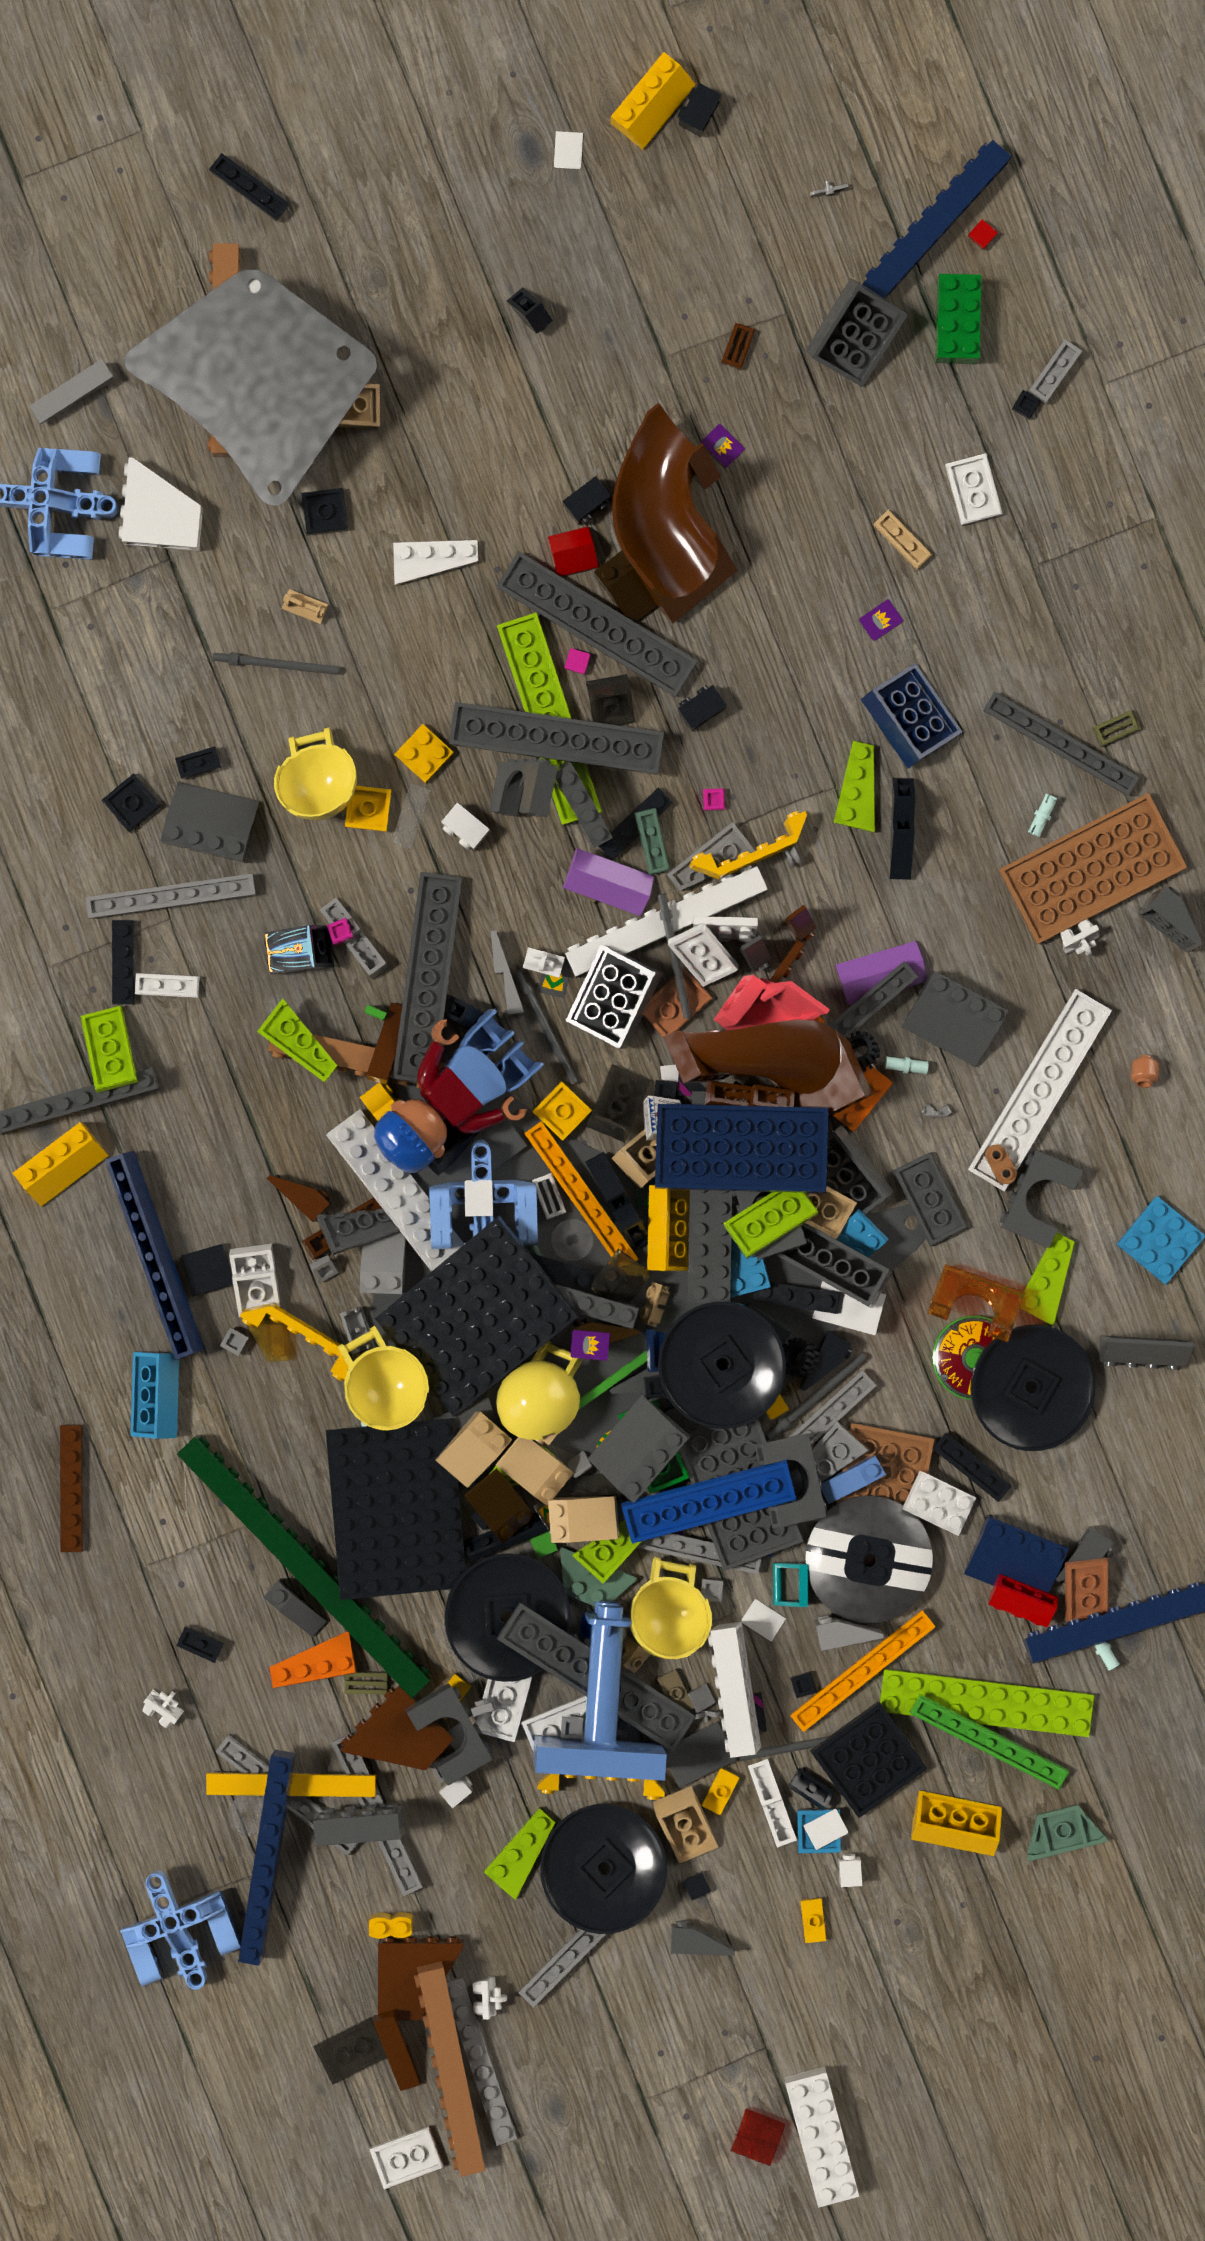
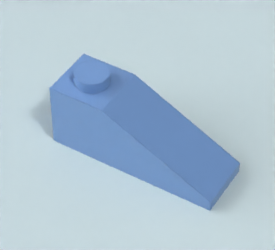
M873 1454L821 1483L822 1493L828 1504L867 1486L886 1474Z

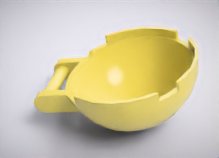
M330 727L324 728L322 732L299 738L289 737L291 757L286 758L281 767L278 765L274 777V790L280 803L293 815L307 820H325L343 811L355 793L357 772L353 759L347 751L334 745ZM326 740V745H313L298 751V746Z
M375 1326L371 1327L369 1332L346 1345L341 1344L337 1346L349 1368L344 1382L345 1398L356 1418L374 1429L394 1430L408 1425L418 1417L425 1407L424 1404L427 1393H429V1385L424 1367L415 1356L405 1349L386 1346ZM375 1339L379 1347L364 1352L353 1362L348 1353Z
M548 1341L537 1350L530 1362H525L509 1372L501 1383L496 1400L497 1412L502 1425L510 1433L527 1440H542L545 1435L554 1432L557 1435L566 1429L575 1419L579 1410L580 1393L573 1376L582 1363V1358H572L570 1351L552 1345L551 1341ZM550 1352L569 1360L570 1363L566 1370L554 1363L543 1361L547 1353Z
M654 1557L650 1580L640 1587L632 1600L629 1611V1618L632 1621L631 1631L639 1645L653 1656L662 1659L688 1657L704 1645L710 1634L712 1612L708 1599L705 1600L701 1592L694 1587L695 1564L687 1566L661 1561V1558ZM660 1569L687 1574L686 1581L675 1577H659Z

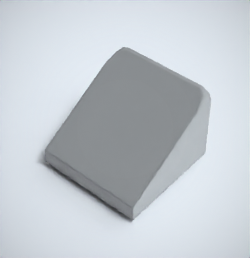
M585 1451L580 1452L568 1461L569 1468L574 1472V1478L579 1477L592 1467V1463L588 1460L589 1457Z
M707 1683L687 1692L696 1713L716 1703Z

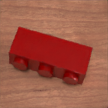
M999 1574L990 1592L988 1605L993 1606L997 1610L1011 1613L1015 1617L1029 1620L1035 1625L1048 1628L1057 1610L1058 1596Z

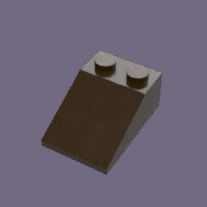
M623 550L594 571V577L623 615L635 623L657 607V604L635 568L625 556Z
M586 1318L575 1321L574 1326L571 1327L572 1332L573 1330L610 1333L609 1343L639 1334L638 1328L631 1329L621 1325L596 1321L587 1322Z
M497 1468L464 1495L501 1543L505 1542L535 1517Z

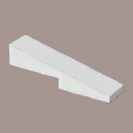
M768 1759L749 1765L750 1774L777 1848L796 1842L794 1830Z

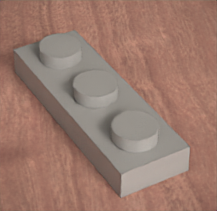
M1065 339L1030 388L1029 393L1046 404L1082 350Z

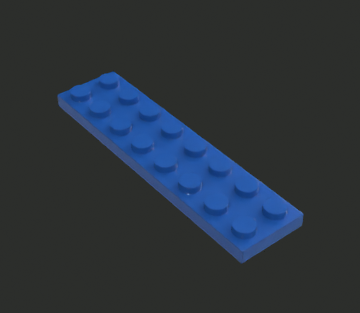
M785 1459L780 1462L758 1466L639 1498L634 1503L632 1501L621 1503L633 1544L796 1500Z

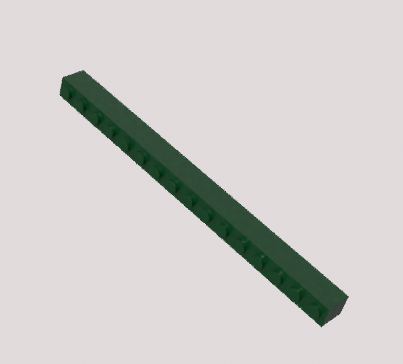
M196 1435L177 1455L396 1683L413 1698L431 1680L429 1676L431 1674L430 1671L423 1664L419 1666L414 1661L416 1659L415 1655L409 1649L405 1651L400 1646L401 1641L394 1634L390 1636L385 1631L386 1625L380 1619L375 1620L370 1615L372 1611L364 1603L360 1605L356 1599L340 1600L338 1575L335 1573L331 1574L326 1569L328 1567L321 1558L316 1559L311 1554L313 1552L311 1547L305 1542L302 1544L297 1539L298 1534L291 1527L287 1529L282 1524L284 1521L282 1517L276 1512L272 1513L267 1508L269 1504L262 1497L258 1499L253 1494L255 1491L248 1482L243 1483L238 1478L240 1474L232 1466L228 1468L224 1464V1457L218 1451L214 1453L209 1448L211 1444L203 1436L199 1438Z

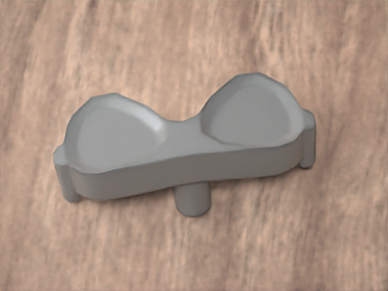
M926 1104L922 1110V1114L926 1117H947L952 1113L947 1104L940 1107L938 1111H935L929 1104Z
M703 1710L698 1713L695 1712L693 1713L696 1716L694 1720L704 1717L705 1722H708V1716L721 1718V1711Z

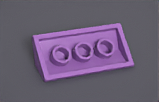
M576 848L563 888L641 916L651 894L654 876Z
M910 942L836 964L847 1005L855 1003L903 961L918 976L907 987L926 982L927 974L917 942Z

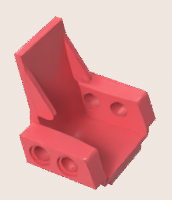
M755 975L743 976L714 1018V1021L728 1031L788 1020L816 1021L815 1018L827 1014L830 1009L792 981L774 983L762 977L759 979Z

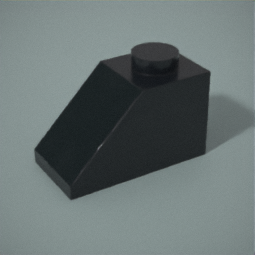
M523 287L507 300L508 304L523 322L536 334L544 330L553 321L542 303Z
M447 994L444 1017L470 1029L484 1014L472 1005Z

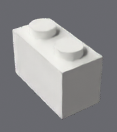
M456 803L441 821L444 825L442 829L451 837L455 834L460 839L458 843L467 850L469 848L475 850L490 832L488 827L459 803Z

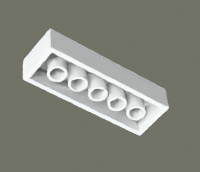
M742 1622L719 1624L711 1630L708 1640L710 1647L713 1646L712 1665L713 1668L717 1669L718 1675L715 1676V1685L717 1689H720L721 1697H718L719 1709L723 1710L724 1718L721 1720L722 1729L727 1733L725 1749L726 1752H730V1758L756 1755L761 1748Z
M825 2066L784 2077L818 2208L859 2197Z

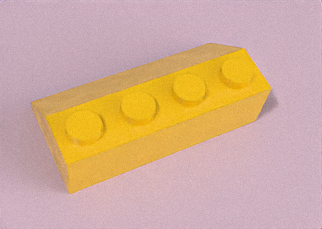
M663 52L612 114L611 125L644 150L696 84L679 63Z
M79 1122L14 1171L13 1175L25 1191L42 1207L106 1159L108 1154L83 1122Z
M649 1185L647 1270L688 1271L690 1190L655 1189V1185Z
M919 1790L912 1822L911 1840L994 1856L1000 1841L1002 1807Z

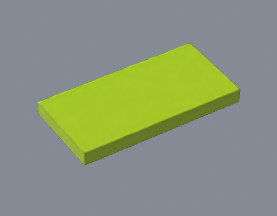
M122 1006L80 1016L96 1092L99 1093L137 1083L138 1080Z
M772 1192L724 1222L723 1225L746 1259L818 1215V1211L805 1193Z

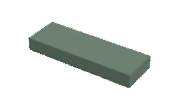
M656 808L634 813L648 874L670 870Z

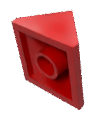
M589 527L548 536L558 576L563 577L598 568Z

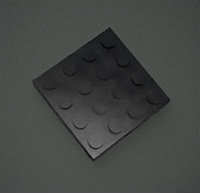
M879 1701L810 1750L858 1818L927 1770L923 1761Z

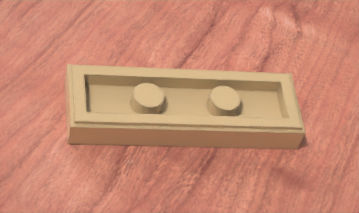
M889 510L873 524L916 570L932 556L923 544Z

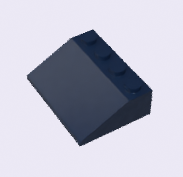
M916 663L872 689L860 699L907 769L962 733V730Z
M987 1515L964 1574L994 1586L998 1575L1001 1574L1049 1593L1062 1567L1068 1548Z

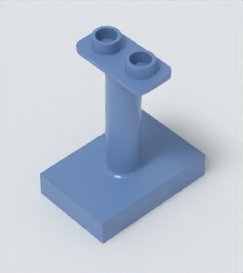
M595 1601V1611L585 1612V1618L588 1624L592 1625L584 1739H561V1737L534 1735L533 1764L536 1773L665 1781L667 1754L661 1744L658 1742L616 1740L624 1627H631L632 1624L628 1614L623 1613V1607H620L621 1603Z

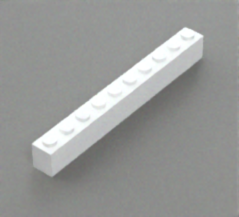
M751 865L741 869V874L735 877L732 874L721 878L722 882L715 886L713 882L703 886L702 892L695 894L692 891L682 896L684 899L676 903L675 900L668 902V907L673 915L671 921L674 933L693 925L694 916L711 917L766 892L768 889L758 867L752 868ZM652 909L644 913L645 917L637 920L636 917L626 921V926L620 929L615 926L606 930L607 935L600 938L598 935L588 938V943L580 946L578 943L567 948L569 952L565 953V956L575 978L589 972L601 945L627 955L666 937L663 920H660V911Z

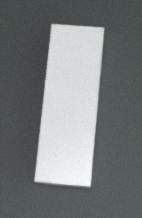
M136 973L135 995L199 998L200 977Z

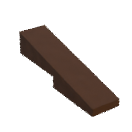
M392 1002L390 1004L367 1072L368 1080L385 1085L388 1084L396 1057L402 1005Z
M711 1080L706 1085L705 1105L794 1107L795 1091L755 1084L751 1087Z
M373 1197L348 1213H356L363 1210L365 1212L376 1211V1209L383 1208ZM322 1229L302 1241L312 1260L329 1250Z
M395 2010L374 2015V2026L400 2091L420 2086L421 2082L409 2046L406 2045Z

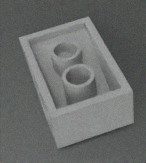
M401 1232L363 1245L360 1293L404 1294L406 1238Z
M830 1614L818 1616V1620L814 1621L821 1651L884 1638L879 1628L838 1617H830Z

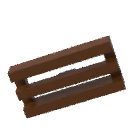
M735 322L721 364H727L738 370L742 369L755 329ZM741 329L742 331L732 359L728 360L727 358L737 330ZM746 332H749L740 361L737 363L735 360Z

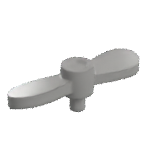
M826 181V187L822 190L810 192V197H817L825 193L826 196L832 195L835 190L849 187V185L846 183L833 187L829 181Z

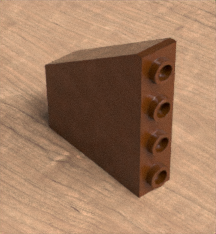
M397 1686L395 1689L391 1687L384 1695L386 1699L381 1705L377 1702L369 1711L371 1716L367 1720L363 1718L354 1727L357 1731L352 1736L348 1734L340 1742L342 1745L340 1750L344 1753L426 1770L454 1738L436 1721L417 1731L405 1711V1708L416 1702Z
M388 1936L379 1939L378 2014L395 2010L398 2020H421L425 2013V2008L420 2007L418 1995H422L421 1987H416L414 1975L418 1974L417 1967L442 1961L446 1977L463 1949L464 1939H459L458 1936H448L446 1939H438L437 1936H426L425 1939H417L416 1936L396 1939V1937Z

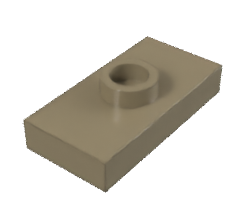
M676 1669L657 1678L667 1698L687 1711L694 1708Z

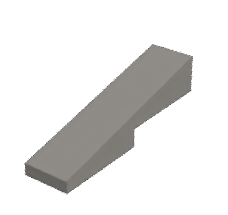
M101 359L31 404L29 408L41 425L75 406L79 400L110 384L113 381V376Z
M334 898L320 909L330 924L347 918L354 939L344 943L372 980L389 968L337 898Z
M491 931L495 974H504L507 1014H525L497 932Z

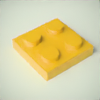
M422 724L394 755L426 784L454 752Z
M356 786L355 793L347 805L345 827L387 832L392 790Z
M561 1081L532 1112L563 1141L592 1110Z

